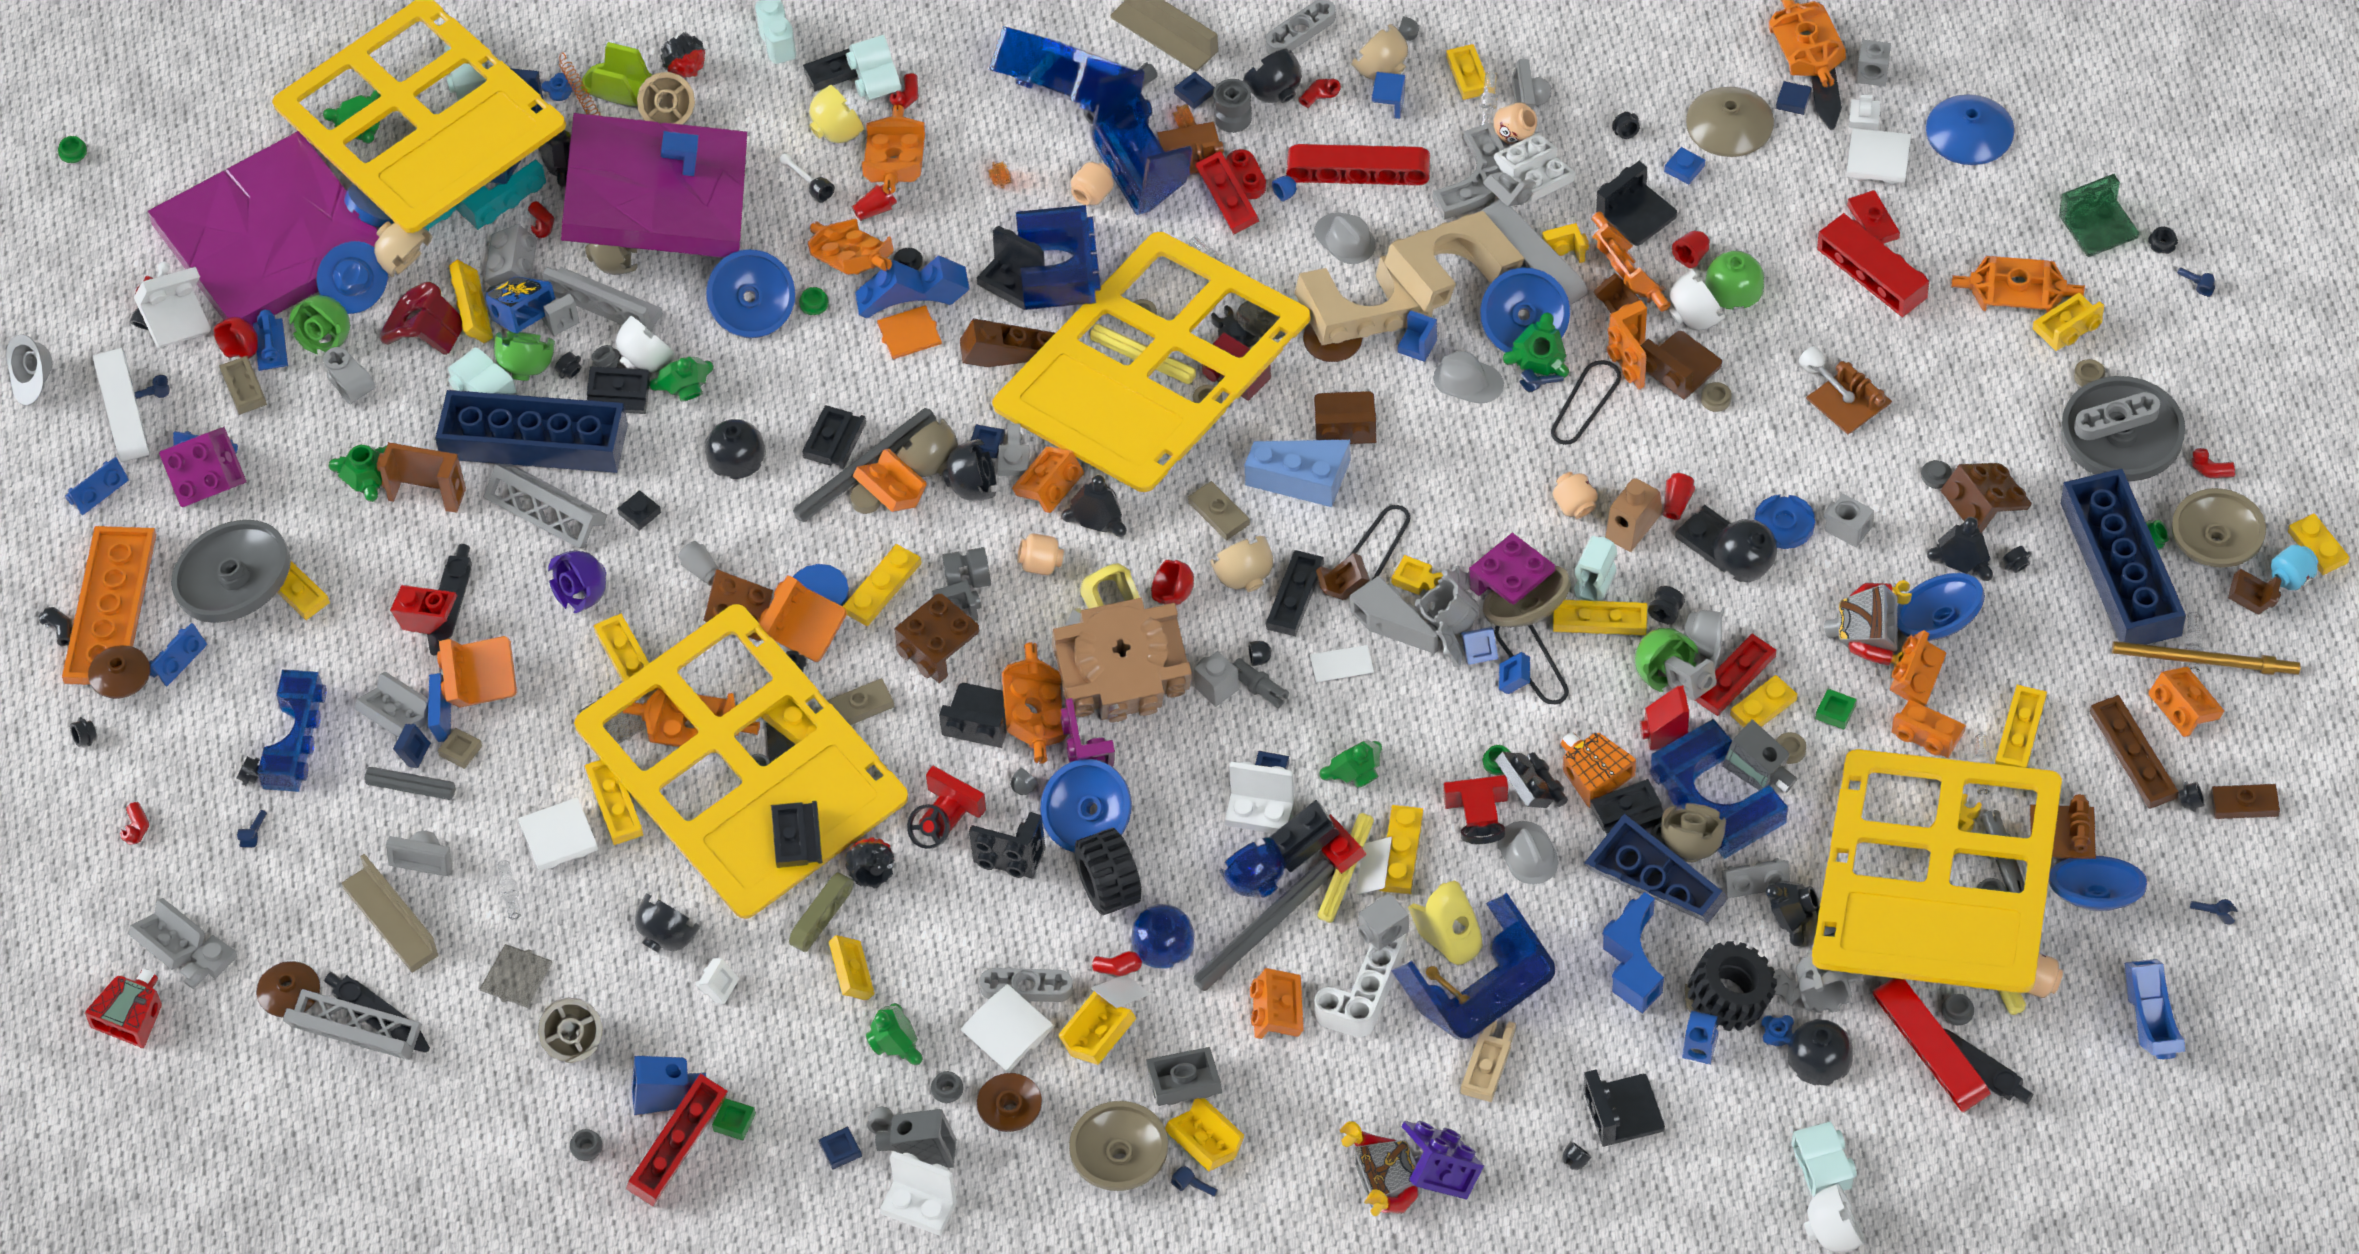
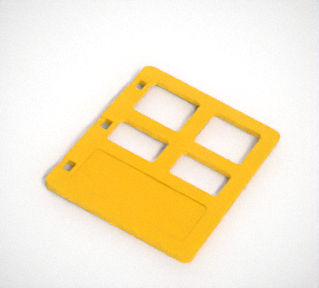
M434 0L413 1L276 94L272 100L275 110L407 233L418 232L554 138L566 127L564 116L542 99L541 95L503 61L495 57L484 44L456 19L448 15ZM441 17L446 22L438 26L434 21ZM423 22L451 49L406 80L399 82L379 65L370 54L415 23ZM489 60L494 65L486 69L482 64ZM465 63L470 64L487 80L439 114H433L416 98L421 92ZM353 69L381 97L336 128L329 130L306 110L300 102L346 70ZM538 104L543 109L536 114L531 108ZM395 111L400 112L417 128L368 163L362 162L345 146L348 142Z
M1154 232L1147 237L995 395L992 400L993 409L997 414L1015 424H1020L1024 429L1064 450L1073 451L1075 457L1139 492H1149L1161 482L1178 460L1180 461L1218 421L1231 403L1238 399L1275 360L1289 341L1303 330L1310 322V311L1306 306L1167 233ZM1161 256L1210 280L1173 320H1166L1122 297V294ZM1229 293H1234L1280 317L1248 353L1241 358H1237L1191 333ZM1110 314L1155 339L1130 365H1123L1079 341L1102 315ZM1280 331L1286 333L1279 342L1272 340ZM1179 351L1225 377L1200 403H1194L1148 378L1172 352ZM1222 392L1229 394L1222 403L1215 401ZM1165 453L1172 456L1164 465L1157 463Z
M739 604L727 607L576 716L574 721L577 733L738 917L744 919L753 917L902 808L908 801V791L891 770L889 771L875 752L833 705L822 696L816 686L774 639L764 631L749 611ZM754 632L764 641L758 647L748 639V636ZM735 635L773 679L729 712L718 717L714 715L678 672L726 636ZM660 688L698 730V734L653 767L643 771L603 726L652 689ZM813 698L823 707L816 714L806 704ZM792 699L817 728L770 764L760 766L737 741L735 736L783 700ZM710 753H718L742 780V783L693 820L685 821L660 793V790ZM873 765L883 775L877 781L866 771ZM812 801H817L823 863L812 862L808 863V865L777 868L771 805L798 802L808 804L812 803Z
M1861 749L1848 752L1845 757L1812 950L1813 965L1819 969L2018 993L2031 991L2035 986L2062 786L2060 774L2052 770ZM1871 773H1882L1939 780L1941 782L1935 825L1928 828L1864 820L1862 814L1869 775ZM1850 781L1861 782L1860 789H1849ZM1972 783L2036 791L2037 800L2031 837L2017 838L1960 831L1958 824L1964 786ZM1865 842L1929 850L1931 854L1927 879L1923 882L1857 875L1853 873L1857 845ZM1962 853L2023 860L2028 864L2024 891L2013 893L1953 886L1950 884L1953 857L1955 854ZM1837 854H1848L1847 863L1837 862ZM1825 927L1836 928L1835 937L1824 936Z

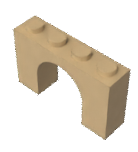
M1482 210L1474 214H1466L1462 218L1449 223L1444 222L1430 230H1422L1405 239L1395 240L1388 248L1384 265L1424 312H1428L1448 304L1456 285L1454 280L1437 262L1435 255L1448 253L1468 259L1490 283L1509 270L1521 268L1525 258Z
M1387 255L1380 256L1376 272V278L1388 299L1380 305L1362 306L1347 300L1338 291L1327 268L1299 273L1295 289V295L1299 303L1306 306L1310 311V324L1321 345L1341 343L1345 340L1406 328L1407 315L1410 311L1432 317L1433 310L1424 312L1384 265Z

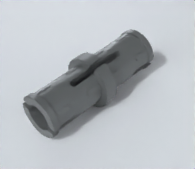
M1238 658L1233 663L1234 666L1239 668L1238 680L1248 686L1249 691L1254 695L1258 693L1274 704L1276 708H1280L1285 703L1279 697L1288 699L1289 692L1271 681L1269 675L1264 671L1258 672L1241 658Z

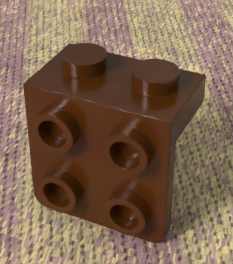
M1684 331L1675 332L1660 346L1649 338L1640 345L1647 357L1646 372L1683 400L1689 397L1722 367V359Z
M1373 392L1318 393L1315 395L1316 440H1350V444L1377 443Z
M2000 463L1959 464L1940 490L1963 521L1968 517H1974L1977 520L1980 532L1985 530L1997 512L2028 510L2032 505L2024 489L2018 486L2011 477L2009 470Z
M936 594L894 628L897 644L896 650L903 659H911L924 677H932L940 684L948 677L946 660L979 633V625L943 594Z

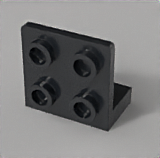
M1029 812L1025 823L1021 822L1019 824L1016 837L971 825L969 829L974 863H977L978 866L986 870L995 868L1006 871L1009 875L1016 878L1024 876L1033 879L1046 849L1042 815Z
M1597 1069L1584 1072L1583 1092L1602 1147L1665 1131V1124L1646 1074L1643 1073L1606 1082V1080H1600Z

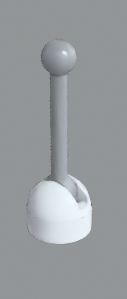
M1816 346L1805 350L1799 358V364L1810 373L1820 372L1843 395L1844 402L1852 403L1855 399L1854 393L1846 391L1824 368L1826 358Z

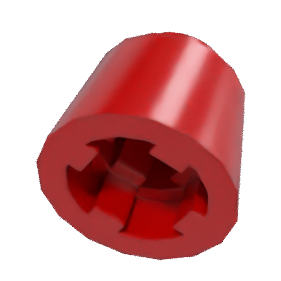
M1690 231L1672 244L1673 256L1684 266L1695 268L1709 251L1710 241L1704 232Z

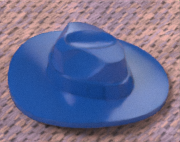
M350 241L339 244L331 249L322 259L317 271V287L320 295L330 296L340 302L348 314L360 313L372 307L383 295L388 282V273L378 263L374 253L375 247L365 242Z

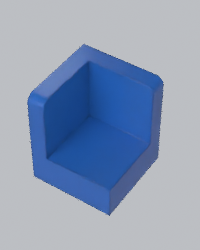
M1376 72L1372 102L1393 104L1395 118L1400 119L1405 98V75Z
M663 131L661 157L684 160L682 175L694 176L699 135Z
M1410 311L1407 315V330L1398 344V353L1425 362L1437 341V319Z

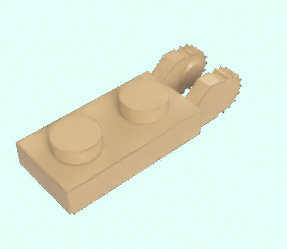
M1488 1017L1483 1033L1479 1034L1461 1084L1460 1094L1492 1102L1511 1050L1516 1023L1509 1021L1505 1026L1503 1037L1500 1039L1492 1037L1497 1027V1018Z

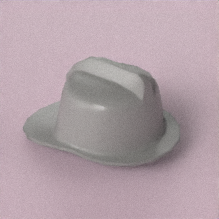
M1341 212L1330 213L1319 219L1315 225L1314 232L1317 240L1341 262L1359 264L1368 260L1376 249L1375 238L1369 231L1366 222L1358 216Z
M24 334L16 335L10 340L6 352L11 387L19 403L30 405L42 393L43 385L52 370V357L44 345L34 342L31 337Z
M1458 351L1444 356L1442 363L1434 371L1433 381L1440 392L1472 403L1482 404L1491 402L1503 392L1504 381L1502 375L1495 368L1479 362L1473 354L1466 351Z
M1725 607L1722 608L1721 612L1700 610L1698 613H1690L1684 628V634L1694 641L1698 648V653L1713 661L1714 669L1721 649L1722 617Z
M1517 821L1505 826V837L1498 841V845L1514 877L1523 883L1533 885L1544 883L1551 879L1557 872L1559 861L1556 850L1544 829L1529 821Z

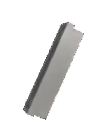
M546 267L543 271L544 281L552 283L556 298H562L570 294L576 306L621 325L632 316L647 327L646 329L651 331L663 314L661 307L566 268L560 267L556 271Z
M512 464L495 465L483 496L487 500L580 549L585 547L593 526H603L607 518V514ZM500 480L507 483L510 496L501 498L495 495ZM525 494L530 495L535 508L529 511L524 510L519 497ZM548 507L555 508L559 521L553 524L548 523L543 510ZM572 520H577L584 524L578 538L571 535L568 522Z
M304 989L301 990L295 1010L287 1008L283 1017V1021L293 1028L406 1060L411 1058L422 1026L420 1022ZM308 999L318 1001L323 1012L317 1016L304 1013ZM326 1004L332 1005L333 1007L328 1009ZM341 1009H346L353 1020L347 1024L334 1022L331 1015ZM355 1012L360 1013V1014H363V1015H361V1016H359V1017L357 1018ZM371 1017L378 1018L382 1029L373 1033L363 1030L360 1023ZM385 1021H389L392 1023L387 1026ZM401 1025L411 1028L406 1042L392 1038L390 1031Z

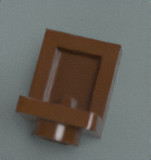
M1616 273L1605 279L1593 291L1595 296L1605 304L1611 314L1626 304H1633L1639 301L1637 295L1624 284V280Z
M1352 553L1332 570L1323 566L1316 569L1321 590L1326 595L1341 600H1346L1352 593L1370 581L1362 556Z
M2240 569L2234 573L2228 599L2260 615L2269 607L2273 608L2278 603L2281 597L2279 589L2282 579L2275 576L2266 583Z

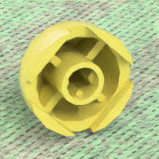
M832 85L822 89L813 98L809 109V115L812 120L809 127L819 139L824 136L829 142L845 143L857 137L864 130V127L853 109L850 110L845 104L847 100Z

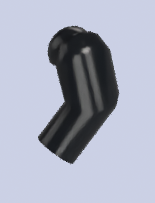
M55 607L45 608L39 614L40 623L42 625L45 624V627L53 626L56 628L58 645H69L72 633L70 618Z

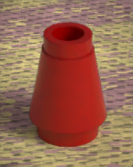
M877 184L855 205L851 206L859 221L890 211L892 206L897 204L890 189L889 194L883 191L884 184L881 186Z
M1673 473L1666 480L1664 517L1680 520L1695 492V481L1689 475Z

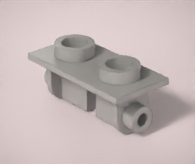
M1775 858L1773 861L1756 863V866L1751 867L1750 865L1728 866L1727 870H1722L1723 882L1726 883L1727 897L1734 898L1766 892V888L1769 885H1775L1776 882H1790L1789 861H1780L1779 858Z

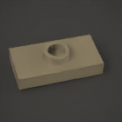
M248 356L219 365L239 415L267 405Z
M1212 481L1188 496V503L1226 541L1250 525V518Z
M882 678L827 700L850 725L895 707L894 701Z

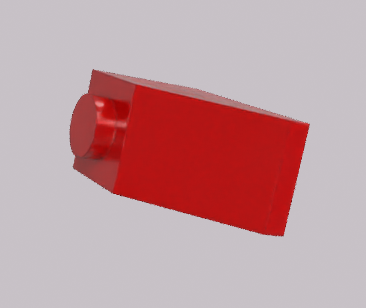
M1684 685L1675 687L1645 708V720L1640 721V732L1643 740L1648 739L1650 750L1687 745L1690 711Z

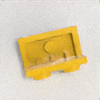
M2078 293L2033 321L2032 329L2055 351H2058L2066 345L2070 346L2086 332L2096 330L2103 321L2105 305L2100 301L2092 305L2083 295Z
M1094 991L1059 1033V1038L1070 1056L1099 1065L1136 1020V1017L1132 1010L1124 1007L1116 1008Z
M1205 1098L1194 1099L1189 1111L1169 1120L1165 1127L1166 1132L1209 1172L1236 1158L1244 1139V1134Z

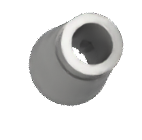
M692 541L680 551L678 558L681 560V565L711 586L716 569L719 570L704 544Z

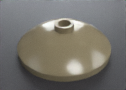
M1727 86L1711 89L1698 96L1688 109L1686 127L1691 139L1703 150L1718 156L1739 157L1755 152L1769 140L1774 127V117L1768 103L1758 94L1744 88Z
M2211 488L2197 491L2181 501L2173 515L2172 534L2181 551L2192 560L2206 566L2226 568L2243 564L2260 551L2266 535V523L2260 509L2249 498L2232 490ZM2212 538H2218V539H2220L2221 541H2216V540H2213Z
M1555 565V571L1514 605L1492 590L1484 600L1483 613L1490 623L1501 627L1512 628L1535 624L1548 617L1563 603L1570 590L1571 579L1564 568Z
M1128 1101L1107 1102L1090 1109L1077 1121L1069 1141L1070 1157L1078 1174L1090 1184L1110 1191L1130 1190L1149 1182L1161 1170L1168 1154V1137L1161 1120L1148 1108ZM1120 1153L1125 1155L1123 1159L1114 1158L1115 1155Z

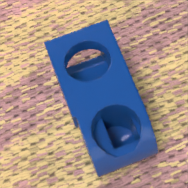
M1691 1011L1685 1034L1682 1058L1711 1065L1719 1035L1716 1029L1718 1016ZM1691 1049H1699L1706 1054L1695 1053Z

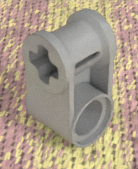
M333 347L324 354L323 362L328 369L327 378L348 404H352L376 388L370 374L357 363L346 349Z

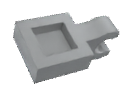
M1008 424V445H999L998 476H1022L1029 468L1030 449L1029 445H1021L1022 433L1020 432V424Z
M212 935L191 955L192 962L182 969L181 974L187 977L183 982L190 988L195 989L208 974L216 979L237 958L236 951Z

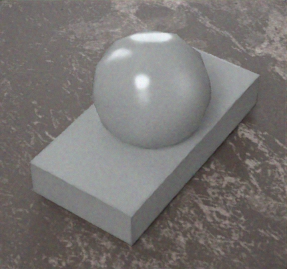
M1519 59L1512 75L1515 103H1525L1533 110L1535 106L1543 105L1551 97V86L1545 79L1531 77L1529 59Z
M427 830L418 831L410 840L389 836L386 842L389 866L449 877L452 869L450 847L440 845L434 833Z

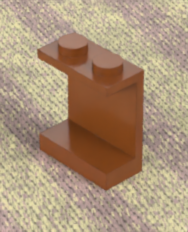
M388 442L385 452L379 455L377 469L381 472L382 488L386 491L388 501L394 502L401 483L440 489L445 511L457 513L466 491L458 454Z

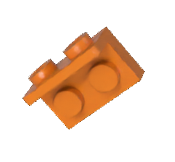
M1046 446L1013 485L1012 489L1018 497L1038 500L1043 510L1051 513L1082 477L1084 471L1073 451Z
M890 449L883 450L878 463L858 466L853 474V477L891 512L915 508L927 485L924 479Z
M1925 630L1915 636H1909L1902 646L1904 654L1892 672L1891 677L1894 680L1890 687V691L1907 701L1910 699L1923 706L1927 705L1947 654L1927 641L1929 633Z
M2188 666L2161 672L2148 692L2152 700L2183 737L2190 736L2197 724L2219 720L2225 712Z
M1909 699L1902 712H1897L1893 717L1892 733L1896 734L1904 742H1913L1924 747L1930 754L1949 758L1964 734L1966 725Z
M1265 968L1252 981L1250 986V997L1253 998L1251 1024L1254 1026L1255 1038L1262 1039L1268 1031L1299 1037L1304 1031L1301 975Z

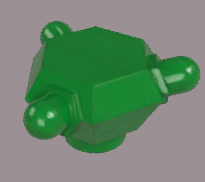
M374 90L370 96L359 95L343 101L339 108L325 109L323 111V118L333 122L334 127H337L380 98L381 95ZM380 121L354 139L362 140L366 144L372 143Z
M1544 313L1540 318V322L1532 323L1513 342L1514 347H1512V351L1506 352L1503 355V362L1506 365H1520L1521 370L1532 369L1534 373L1546 376L1550 373H1555L1566 378L1569 375V368L1564 364V358L1567 355L1560 332L1553 325V315L1551 313Z
M683 357L661 369L659 376L651 379L649 386L653 391H668L672 395H678L680 401L685 402L703 394L701 386L706 383L707 375L713 371L714 365L711 361H703L699 357Z
M357 445L347 453L346 457L340 456V458L331 459L329 461V469L339 473L338 477L356 492L364 493L367 501L373 502L378 498L377 489L382 486L381 472L377 469L379 455L385 452L387 445L377 449L369 445Z
M1366 740L1343 751L1331 759L1330 766L1323 767L1320 770L1319 775L1321 779L1325 781L1341 779L1346 783L1354 782L1357 789L1374 781L1379 777L1375 769L1380 766L1382 744L1379 741L1371 742Z
M893 1003L878 1010L870 1025L871 1031L866 1033V1039L872 1050L877 1055H881L884 1052L887 1055H899L910 1064L919 1065L923 1060V1056L916 1049L915 1044L918 1038L910 1020L902 1012L901 1005Z

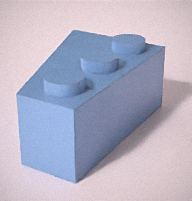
M1350 440L1254 441L1244 464L1245 485L1332 507L1351 461Z

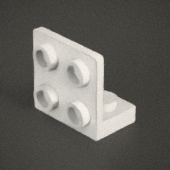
M196 267L143 281L134 296L158 348L206 335L211 331V327L193 291L200 278Z
M1231 762L1229 768L1231 796L1226 812L1225 826L1275 833L1290 821L1294 808L1293 772L1278 766L1265 767L1251 762Z
M892 1151L889 1158L894 1182L880 1207V1213L941 1236L957 1204L953 1174L940 1164L930 1165L920 1161L910 1153L900 1154Z

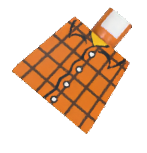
M1571 732L1560 743L1567 751L1563 756V772L1589 808L1590 800L1613 792L1635 776L1636 759L1601 733H1593L1582 741L1574 732Z

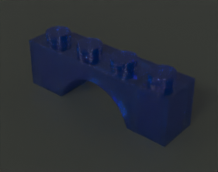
M282 669L276 696L281 711L290 715L295 721L292 730L284 739L263 748L257 773L262 789L299 792L302 781L307 780L309 768L306 761L308 755H312L314 752L315 741L313 731L320 726L321 714L319 706L320 703L325 702L327 694L326 685L322 684L319 672Z

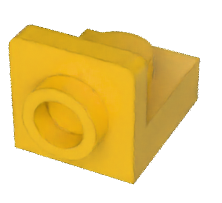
M1576 223L1542 232V239L1559 256L1574 250L1579 263L1585 262V254L1589 250V242L1586 234L1580 233Z

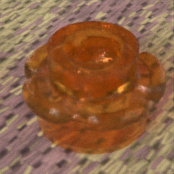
M1186 103L1180 107L1177 105V111L1172 114L1178 127L1188 128L1189 126L1196 125L1188 104Z
M1004 161L999 163L992 162L993 168L988 170L994 186L1000 185L1004 189V185L1012 183L1009 170Z

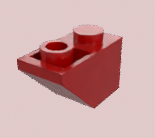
M401 585L390 611L402 630L431 634L446 622L457 595L455 592Z

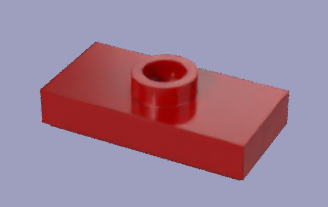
M1875 190L1848 198L1847 206L1853 216L1871 235L1880 238L1884 244L1900 238L1899 229Z

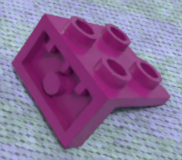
M225 426L159 452L181 507L247 483Z
M1512 532L1469 567L1470 590L1480 596L1487 589H1492L1510 604L1514 605L1555 571V564Z
M1072 698L1066 699V708L1061 709V724L1063 734L1070 735V739H1067L1068 747H1066L1069 763L1076 760L1093 759L1113 767L1115 761L1113 740L1105 741V738L1099 737L1088 740L1086 745H1081Z

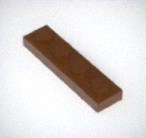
M2116 695L2091 705L2090 714L2148 809L2177 799L2179 791L2121 697Z

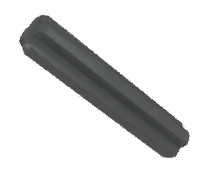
M368 767L364 777L367 785L447 800L453 799L456 791L455 783L452 781L376 767Z

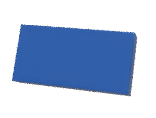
M441 673L429 675L428 727L438 742H444L451 734V703L447 702L442 695L441 682L444 679Z

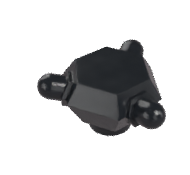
M563 130L538 148L548 172L557 176V183L561 187H566L571 134L566 130Z
M1101 475L1094 476L1091 483L1085 484L1071 499L1072 505H1070V508L1062 512V519L1065 522L1076 520L1083 527L1100 532L1110 531L1117 537H1122L1127 532L1126 526L1121 522L1122 513L1117 501V495L1113 489L1107 486L1104 477Z
M1974 517L1966 518L1961 525L1956 524L1938 540L1939 544H1937V547L1931 548L1927 552V557L1930 561L1941 560L1945 562L1947 567L1965 574H1978L1983 581H1989L1993 577V571L1988 566V562L1991 559L1983 533L1979 531L1978 522Z
M1789 881L1776 882L1775 885H1769L1766 888V895L1770 898L1771 910L1780 928L1789 932L1790 943L1793 946L1802 945L1806 924L1813 917L1812 912L1819 910V901L1812 886L1804 887L1803 884Z

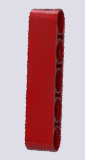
M1296 144L1288 149L1286 176L1292 177L1297 183L1424 185L1430 178L1431 155L1423 147Z
M1891 978L1872 991L1878 1004L1962 1113H1965L1991 1095L1985 1082L1905 979Z

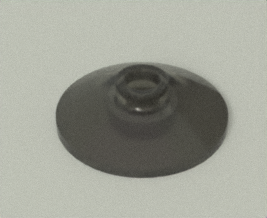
M1250 301L1242 303L1237 311V320L1240 326L1250 334L1260 338L1280 318ZM1280 331L1273 339L1283 338L1286 333Z

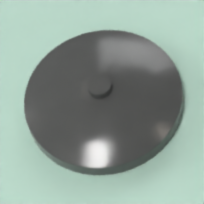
M2111 376L2092 381L2072 395L2063 412L2061 435L2069 455L2088 472L2096 475L2123 469L2128 482L2139 481L2158 475L2174 463L2183 446L2185 420L2176 401L2159 386L2135 377ZM2143 392L2154 394L2160 401L2158 417L2151 423L2095 440L2081 439L2075 433L2076 416L2082 410ZM2120 412L2109 414V417L2115 421H2122L2126 418Z
M236 520L216 526L196 538L183 551L176 562L171 579L174 597L184 612L200 621L220 623L242 618L261 608L280 590L290 569L291 557L289 548L278 530L262 521Z

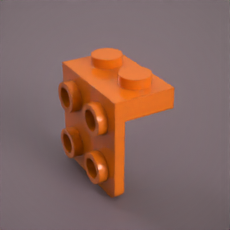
M1642 300L1633 304H1626L1618 311L1610 314V323L1607 329L1609 341L1606 348L1610 359L1613 362L1617 361L1622 367L1625 379L1629 383L1633 382L1638 389L1645 387L1647 358L1645 351L1640 346L1645 342L1647 307Z
M787 575L785 580L776 587L774 599L769 608L762 612L759 624L775 642L790 650L798 651L800 655H804V657L814 662H819L822 660L844 621L847 611L843 606L807 589L797 579Z
M501 636L463 645L452 639L439 641L440 651L437 652V661L443 671L444 679L441 682V692L447 702L461 708L510 698L516 695L517 687L512 647L509 638Z

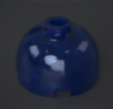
M1262 838L1265 844L1257 846L1255 842L1244 846L1225 861L1228 867L1226 870L1220 868V874L1235 893L1246 897L1261 895L1262 898H1265L1278 889L1276 884L1283 876L1285 862L1273 838Z
M1170 904L1150 906L1141 912L1133 923L1131 945L1133 951L1139 955L1143 964L1153 968L1168 969L1174 967V964L1188 959L1194 949L1195 931L1190 918L1175 906Z

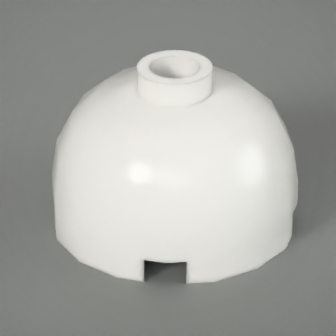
M1691 269L1682 275L1671 288L1670 302L1673 308L1669 310V313L1678 325L1684 322L1690 329L1706 330L1724 320L1725 315L1716 313L1720 309L1719 304L1702 280L1697 282L1692 279L1697 274Z
M630 316L617 333L616 347L623 356L619 361L628 369L637 368L649 370L650 372L662 369L672 359L675 352L659 337L646 329L647 327Z
M1839 1184L1829 1186L1813 1197L1807 1210L1809 1221L1804 1223V1226L1812 1242L1818 1239L1825 1249L1831 1252L1843 1253L1865 1244L1859 1222L1858 1220L1855 1221L1851 1210L1853 1208Z

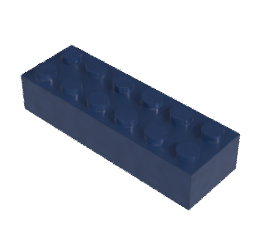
M447 390L435 440L438 451L458 454L459 461L618 473L628 422L624 403Z
M2123 469L2064 482L2060 504L2119 642L2147 645L2181 637L2186 619L2185 611Z

